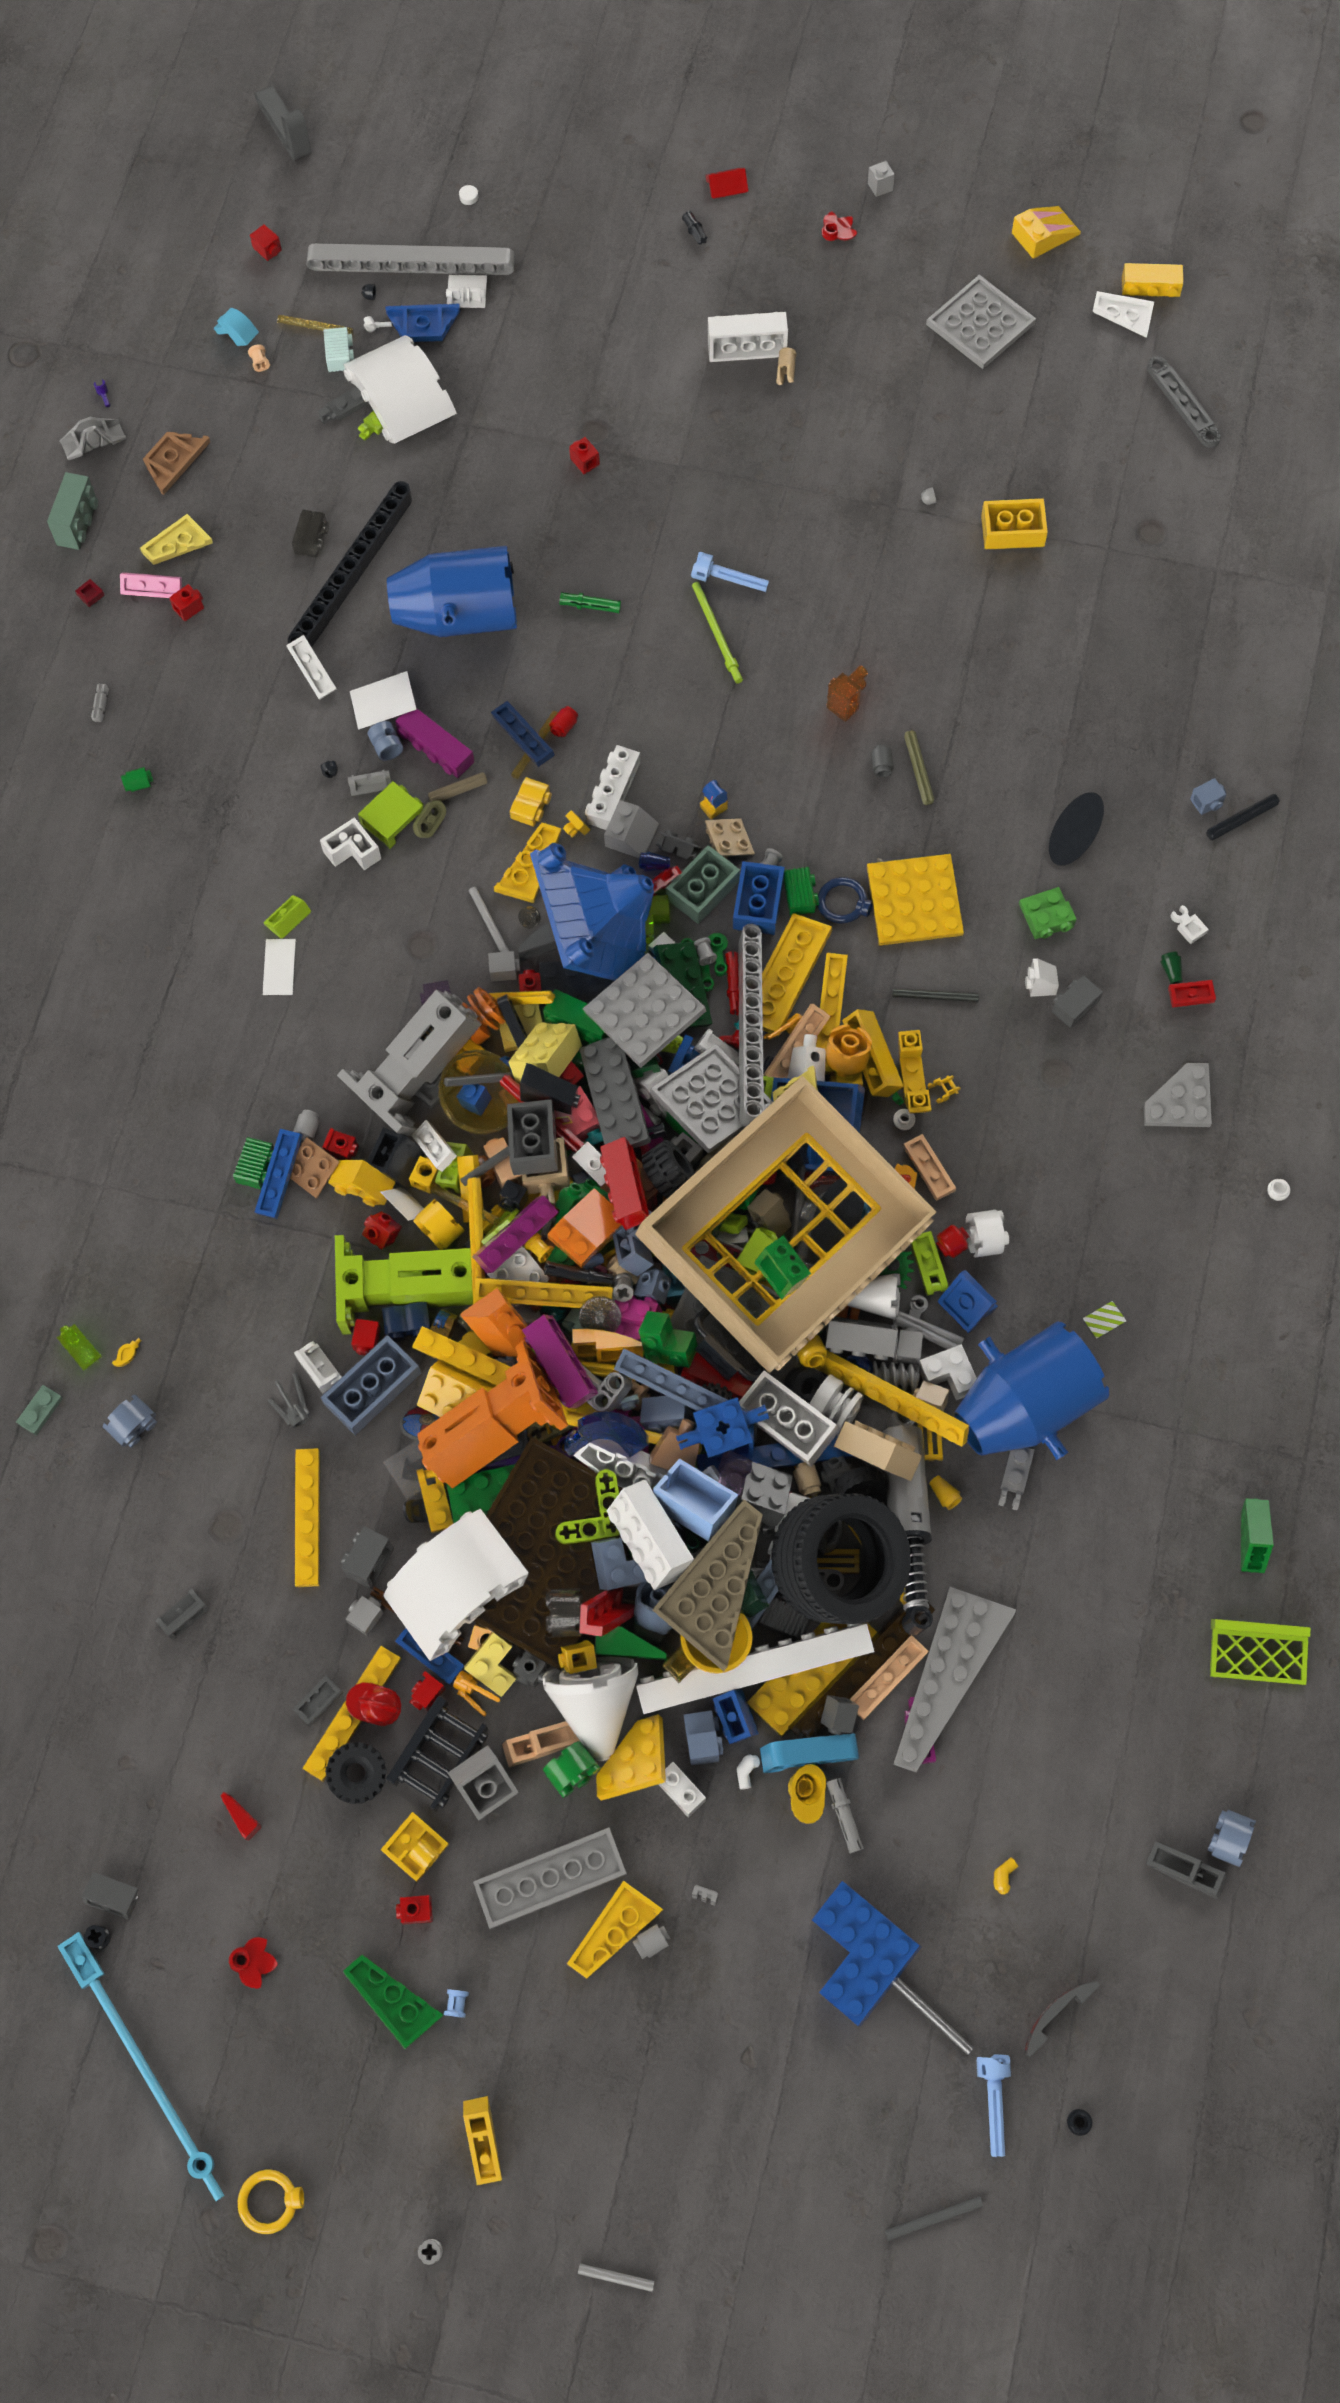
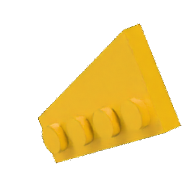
M541 822L527 841L526 847L522 852H519L515 862L510 868L508 867L501 881L497 882L494 892L534 903L540 887L530 853L534 850L542 851L550 844L558 843L562 833L561 828Z
M623 1881L567 1965L588 1979L657 1917L663 1909Z

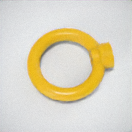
M270 2169L258 2171L252 2174L240 2189L237 2201L240 2218L249 2229L256 2233H276L289 2224L296 2209L304 2207L303 2188H294L290 2179L279 2171ZM271 2180L283 2187L286 2209L277 2221L266 2224L258 2222L250 2214L248 2196L256 2184L261 2181Z

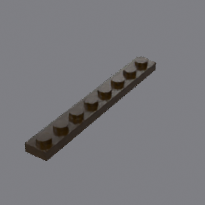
M927 1602L929 1604L930 1612L933 1613L935 1609L929 1602ZM904 1607L871 1640L874 1652L855 1657L788 1726L798 1739L813 1738L825 1726L820 1722L827 1695L851 1699L911 1636L902 1626V1619L906 1615ZM914 1617L915 1621L920 1625L919 1619Z

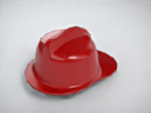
M362 1682L353 1686L346 1696L348 1712L360 1721L378 1726H387L396 1721L401 1713L402 1704L400 1697L395 1691L383 1686Z

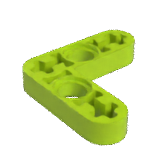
M609 1469L601 1470L595 1479L600 1517L561 1523L556 1529V1538L560 1543L574 1544L615 1538L620 1535L617 1528L615 1533H612L611 1529L606 1528L610 1524L609 1516L604 1518V1514L608 1515L607 1509L603 1506V1500L607 1497H612L615 1500L619 1495L617 1477L613 1471ZM604 1474H607L608 1478H612L613 1481L609 1482V1491L614 1489L615 1493L607 1492L601 1495V1491H605V1484L603 1482L600 1483L599 1480L603 1478ZM590 1523L596 1527V1533L593 1536H586L583 1533V1526ZM575 1525H580L579 1534L581 1538H576L577 1533L570 1534L569 1539H565L563 1535L560 1536L559 1532H563V1527H567L568 1531L576 1530Z

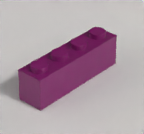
M417 708L402 714L395 721L398 735L404 740L408 739L416 750H422L433 763L437 762L448 775L452 774L458 779L474 763L473 751Z
M544 1195L538 1196L511 1223L490 1239L472 1257L486 1273H493L550 1221L558 1211Z
M543 1315L522 1330L526 1336L524 1337L525 1342L530 1348L534 1349L538 1364L545 1368L548 1373V1381L558 1390L560 1394L559 1400L565 1407L577 1409L598 1394L553 1316Z

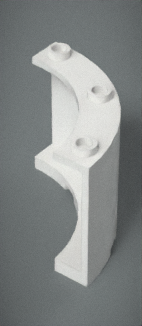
M406 335L343 364L345 368L343 372L347 381H351L361 391L364 401L369 402L383 427L382 433L386 441L389 440L390 443L394 444L457 414L446 389L442 391L437 381L440 378L431 362L418 345L414 347L413 340Z
M479 1509L473 1513L471 1511L465 1513L459 1521L449 1526L431 1541L421 1544L417 1548V1553L387 1583L388 1587L383 1596L429 1661L449 1652L461 1634L460 1627L464 1623L470 1624L485 1611L483 1607L493 1598L498 1601L523 1586L528 1571L483 1511Z

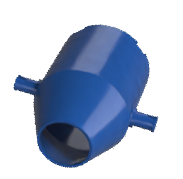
M508 546L428 554L387 577V594L392 623L437 637L517 629L516 608H513L512 601L514 589L509 552H507Z
M1059 1321L1053 1323L1007 1354L1000 1353L991 1337L978 1344L989 1359V1365L982 1370L953 1413L954 1418L969 1425L967 1443L977 1454L982 1456L1028 1448L1042 1442L1047 1445L1057 1461L1069 1453L1057 1437V1432L1109 1398V1387H1104L1101 1380L1105 1376L1100 1365L1083 1340L1074 1331L1069 1333L1064 1329L1066 1324Z

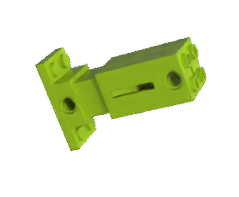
M335 1235L336 1322L342 1335L351 1334V1327H355L354 1313L369 1312V1306L394 1304V1306L417 1302H427L429 1308L473 1305L470 1248L389 1253V1259L364 1261L362 1255L354 1256L350 1242H346L344 1235Z

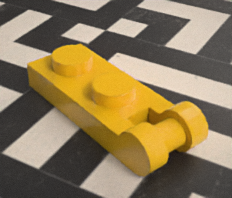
M423 1468L416 1470L431 1533L447 1529L453 1525L444 1483L438 1479L432 1470H423ZM435 1477L436 1483L427 1485L426 1479Z

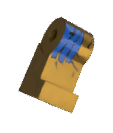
M441 1309L430 1330L451 1339L459 1316Z

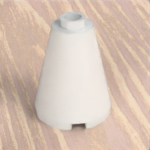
M900 1274L877 1276L847 1306L887 1318L897 1319L900 1304V1292L897 1285H900Z

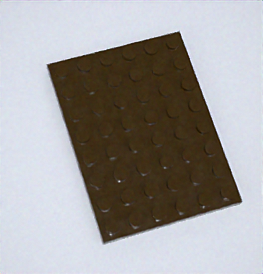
M531 1437L486 1514V1517L528 1571V1575L523 1586L498 1601L493 1598L483 1606L485 1611L474 1622L495 1632L507 1641L561 1671L562 1668L558 1660V1654L562 1653L561 1647L576 1644L582 1634L580 1633L581 1604L605 1590L599 1587L591 1542L595 1541L562 1544L556 1538V1529L563 1522L600 1517L595 1484L597 1473ZM605 1477L599 1480L600 1483L603 1482L605 1484V1491H601V1495L607 1492L615 1493L614 1489L609 1491L610 1480ZM618 1485V1490L620 1493L623 1488ZM607 1497L603 1500V1506L607 1510L614 1501L612 1497ZM610 1520V1524L606 1528L611 1529V1532L615 1533L616 1526ZM590 1523L583 1526V1533L586 1536H593L596 1533V1527ZM575 1525L576 1530L568 1531L567 1527H563V1532H559L560 1536L563 1535L565 1539H569L570 1534L577 1533L576 1538H581L579 1534L580 1525ZM623 1542L624 1553L626 1555L629 1548L627 1544Z

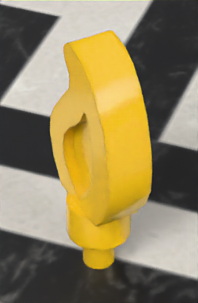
M138 1338L135 1342L132 1340L130 1344L122 1345L118 1350L117 1359L112 1361V1364L116 1367H122L130 1363L134 1359L136 1349L139 1347L138 1344L142 1340Z

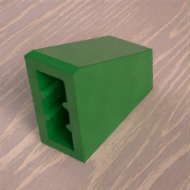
M1245 1498L1241 1511V1571L1265 1573L1274 1546L1269 1500Z

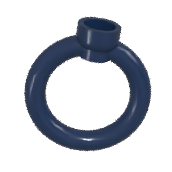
M834 878L825 883L818 893L819 905L817 906L820 913L827 920L834 923H849L858 919L861 915L868 917L872 910L873 901L868 900L864 887L852 878ZM837 886L853 888L859 895L855 910L846 915L832 913L825 903L828 892Z

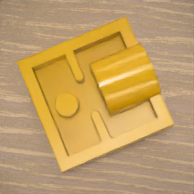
M412 1812L381 1848V1851L418 1882L449 1846V1843Z

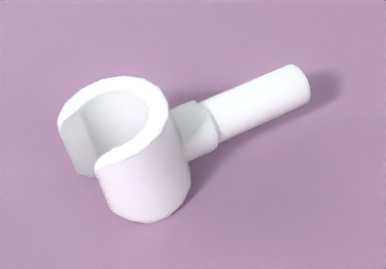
M371 316L364 318V327L370 333L379 327H392V322H374Z

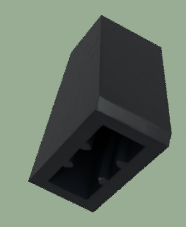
M526 1063L520 1081V1101L552 1100L555 1111L571 1115L573 1108H578L581 1095H578V1086L532 1064Z

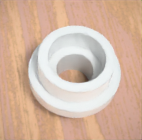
M900 1109L894 1114V1125L900 1130H909L915 1124V1115L913 1113L909 1114L908 1109ZM906 1116L908 1121H902L901 1117Z

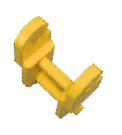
M948 1075L942 1080L938 1078L933 1083L927 1085L929 1089L939 1085L946 1094L941 1099L938 1098L936 1100L937 1104L948 1100L950 1095L959 1093L958 1091L961 1088L955 1086L953 1075ZM949 1083L952 1089L948 1091L944 1084Z

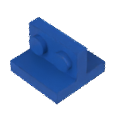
M966 1270L956 1277L937 1301L968 1333L973 1331L983 1318L993 1313L998 1307L995 1304L997 1301Z

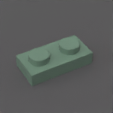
M42 1385L16 1423L37 1435L62 1401V1396Z

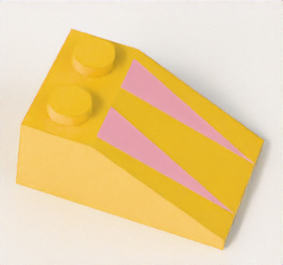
M1060 206L1028 209L1014 217L1012 234L1033 259L1081 233Z

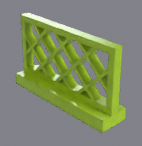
M1211 1619L1210 1677L1306 1685L1308 1637H1310L1311 1627ZM1218 1634L1227 1635L1233 1642L1224 1651L1217 1644ZM1232 1635L1240 1637L1237 1640H1235ZM1245 1637H1251L1257 1644L1248 1653L1239 1644ZM1256 1638L1264 1639L1261 1642H1259ZM1268 1639H1274L1281 1646L1272 1655L1263 1647V1644ZM1280 1640L1288 1641L1285 1644H1283ZM1292 1641H1302V1651L1294 1657L1286 1647ZM1235 1645L1245 1655L1236 1664L1226 1655ZM1258 1648L1268 1657L1260 1666L1250 1657ZM1282 1650L1292 1659L1283 1668L1274 1659ZM1224 1656L1232 1667L1225 1673L1216 1672V1663ZM1246 1659L1256 1668L1249 1675H1244L1238 1668ZM1270 1661L1280 1670L1273 1677H1268L1261 1670ZM1293 1663L1301 1669L1300 1680L1291 1679L1285 1672ZM1235 1669L1238 1674H1230V1673ZM1257 1672H1259L1262 1676H1254V1675H1255ZM1281 1674H1283L1286 1678H1278V1677H1279Z

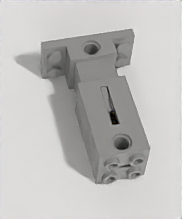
M439 990L434 991L386 1048L389 1055L375 1072L368 1070L365 1074L362 1072L358 1074L354 1070L342 1069L337 1075L396 1133L411 1136L417 1130L413 1126L415 1122L405 1115L415 1104L411 1098L425 1082L432 1083L482 1025L477 1020L478 1015L470 1008L466 1009L462 1005L463 1001L455 994L451 995L446 990L444 993Z

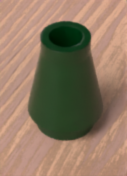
M1177 951L1163 954L1160 963L1170 984L1183 982L1181 956H1179Z

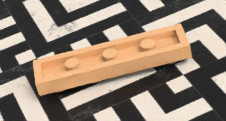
M810 1004L763 1075L771 1078H787L793 1048L803 1046L805 1034L817 1036L830 1016L815 1004Z
M912 1635L850 1699L859 1705L857 1715L863 1721L928 1654L929 1651Z

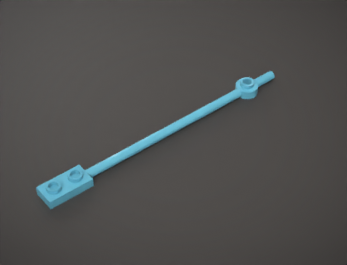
M77 1932L58 1945V1949L81 1988L85 1989L89 1985L190 2156L187 2164L189 2174L196 2179H203L215 2201L220 2200L225 2195L212 2175L214 2169L212 2156L207 2152L198 2151L98 1980L105 1973L89 1946L84 1942L81 1932ZM200 2160H203L206 2163V2167L204 2170H200L198 2168V2162Z

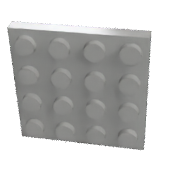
M978 275L927 319L926 325L984 369L1035 325L1036 318L982 276Z
M649 953L644 955L583 1008L584 1013L640 1068L706 1012V1008Z
M716 1044L650 1089V1094L708 1154L745 1128L740 1123L739 1067ZM764 1093L765 1110L773 1101Z

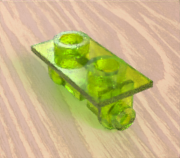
M75 1324L71 1327L67 1325L61 1327V1334L57 1339L83 1371L102 1357Z

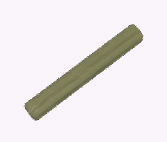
M914 730L907 731L904 738L924 805L933 804L934 796L916 732Z

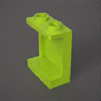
M392 781L358 813L360 824L391 849L396 844L395 836L417 815L419 816L424 805L420 799L409 795L404 786H398Z

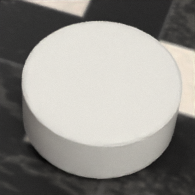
M471 185L462 187L459 191L460 201L465 205L476 203L478 200V190Z

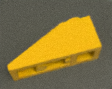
M488 2096L463 2101V2117L477 2185L501 2181L502 2175Z

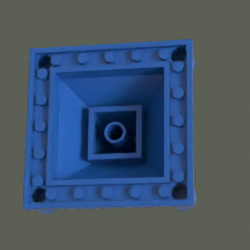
M557 843L550 844L542 851L534 850L530 853L563 968L615 981L645 955V921L648 918L654 894V885L649 877L636 874L635 869L626 864L614 872L608 873L575 862L566 861V851L562 845Z

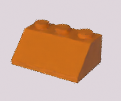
M498 1288L460 1314L494 1356L518 1357L515 1347L521 1342L527 1345L524 1339L526 1336L522 1330L528 1324Z

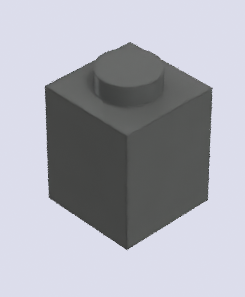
M827 1695L820 1723L828 1727V1731L833 1734L842 1735V1732L852 1733L859 1705L848 1698Z

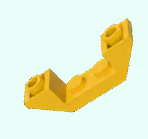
M920 1030L898 1032L899 1064L904 1086V1100L909 1114L931 1112L929 1090H926L921 1058L923 1048Z

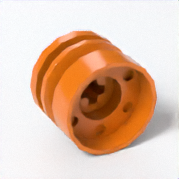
M478 987L473 991L475 996L472 994L467 996L471 1007L464 1002L462 1005L466 1009L470 1008L478 1015L477 1020L482 1025L470 1039L476 1044L481 1045L491 1036L488 1026L498 1030L500 1028L499 1023L504 1025L506 1021L497 1000L484 989Z

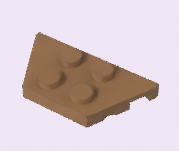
M166 432L143 458L146 468L163 495L209 445L210 438L208 436L194 438L192 434Z

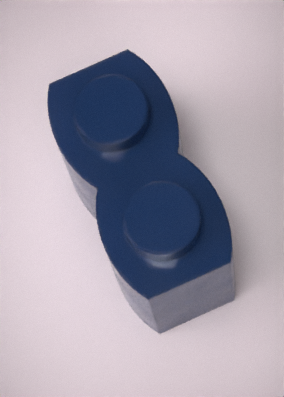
M427 1302L391 1306L382 1309L385 1335H388L395 1342L402 1341L407 1336L417 1338L422 1326L427 1329L431 1328Z

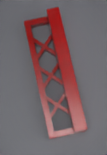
M623 1587L605 1590L581 1604L580 1633L604 1636L634 1617L635 1605L622 1603Z

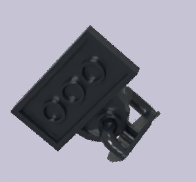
M561 961L539 963L541 991H552L553 993L556 989L585 1003H590L614 982V980L563 968Z

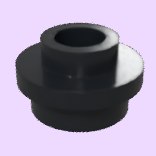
M1073 2110L1067 2117L1068 2129L1077 2136L1088 2134L1092 2128L1091 2116L1085 2110ZM1078 2117L1082 2118L1084 2122L1081 2128L1075 2125V2120Z

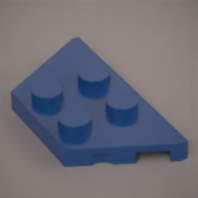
M460 304L385 306L387 316L400 337L406 335L413 342L443 341L460 312Z

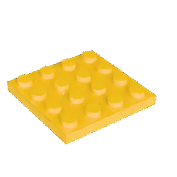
M951 854L867 864L879 946L963 936L964 931Z

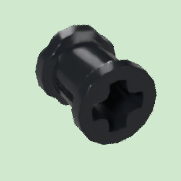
M98 1925L88 1927L83 1936L86 1945L95 1949L105 1948L111 1939L109 1930ZM95 1932L102 1934L98 1938L99 1942L93 1941V1938L96 1937Z

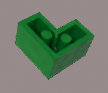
M647 1311L638 1331L646 1360L656 1364L661 1363L675 1367L690 1368L697 1352L695 1349L698 1346L695 1332L673 1329L670 1316L667 1313Z

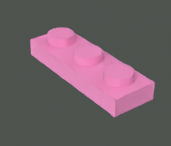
M123 572L120 574V591L124 595L169 598L182 589V577Z

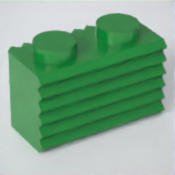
M809 867L784 870V885L789 915L792 916L793 913L797 915L815 913V906L819 905L818 894L813 893V887L816 886L815 876L810 874Z
M249 1137L246 1138L235 1173L233 1174L236 1183L258 1189L262 1188L274 1150L272 1143Z

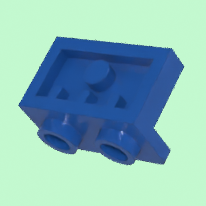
M685 1034L669 1067L668 1075H671L700 1055L694 1049L695 1047L692 1046L693 1037Z

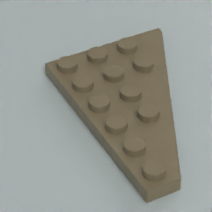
M745 1499L652 1609V1611L723 1671L728 1667L763 1514Z

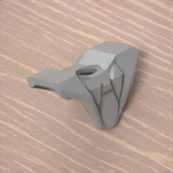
M90 416L78 421L60 440L67 459L72 460L83 456V453L89 452L93 448L102 447L109 443L113 445L125 440L126 436L118 419Z

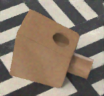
M683 1418L679 1429L668 1426L649 1456L650 1464L670 1470L680 1458L695 1468L700 1443L681 1450L679 1444L688 1441V1439L678 1442L676 1435L692 1431L695 1423Z

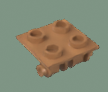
M306 1137L298 1150L290 1179L312 1196L318 1198L338 1166L339 1161Z

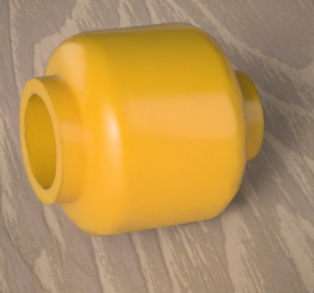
M816 1335L796 1355L803 1366L816 1368L826 1359L827 1349L822 1339Z

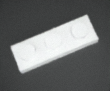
M304 635L286 645L319 700L337 690Z
M425 1120L411 1135L434 1166L441 1172L457 1156L428 1120Z

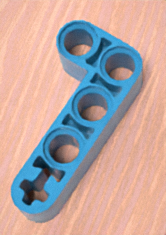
M855 1734L777 1741L760 1748L763 1773L779 1772L790 1767H800L807 1764L818 1765L859 1759Z

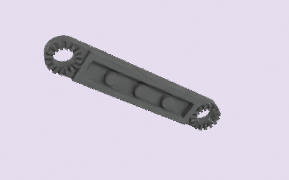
M1162 356L1150 358L1147 371L1202 445L1208 448L1216 447L1220 442L1221 434L1215 427L1214 422L1175 370L1170 367L1167 360L1162 358ZM1160 364L1162 368L1157 370L1153 365ZM1206 435H1213L1215 439L1210 441V439L1206 438Z

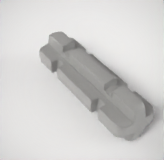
M99 683L96 688L97 693L93 703L94 710H92L91 714L94 722H102L104 718L103 713L105 712L107 702L106 696L109 691L106 684Z

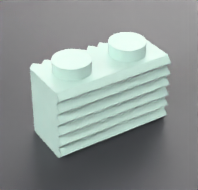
M347 327L324 329L328 371L345 370L343 364L354 360L353 349L350 350V346H353L352 334H348Z

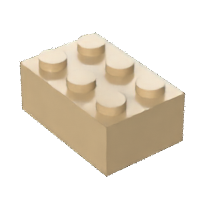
M845 1421L834 1447L909 1481L912 1480L922 1458V1455L914 1452L916 1447L858 1421H855L854 1424Z

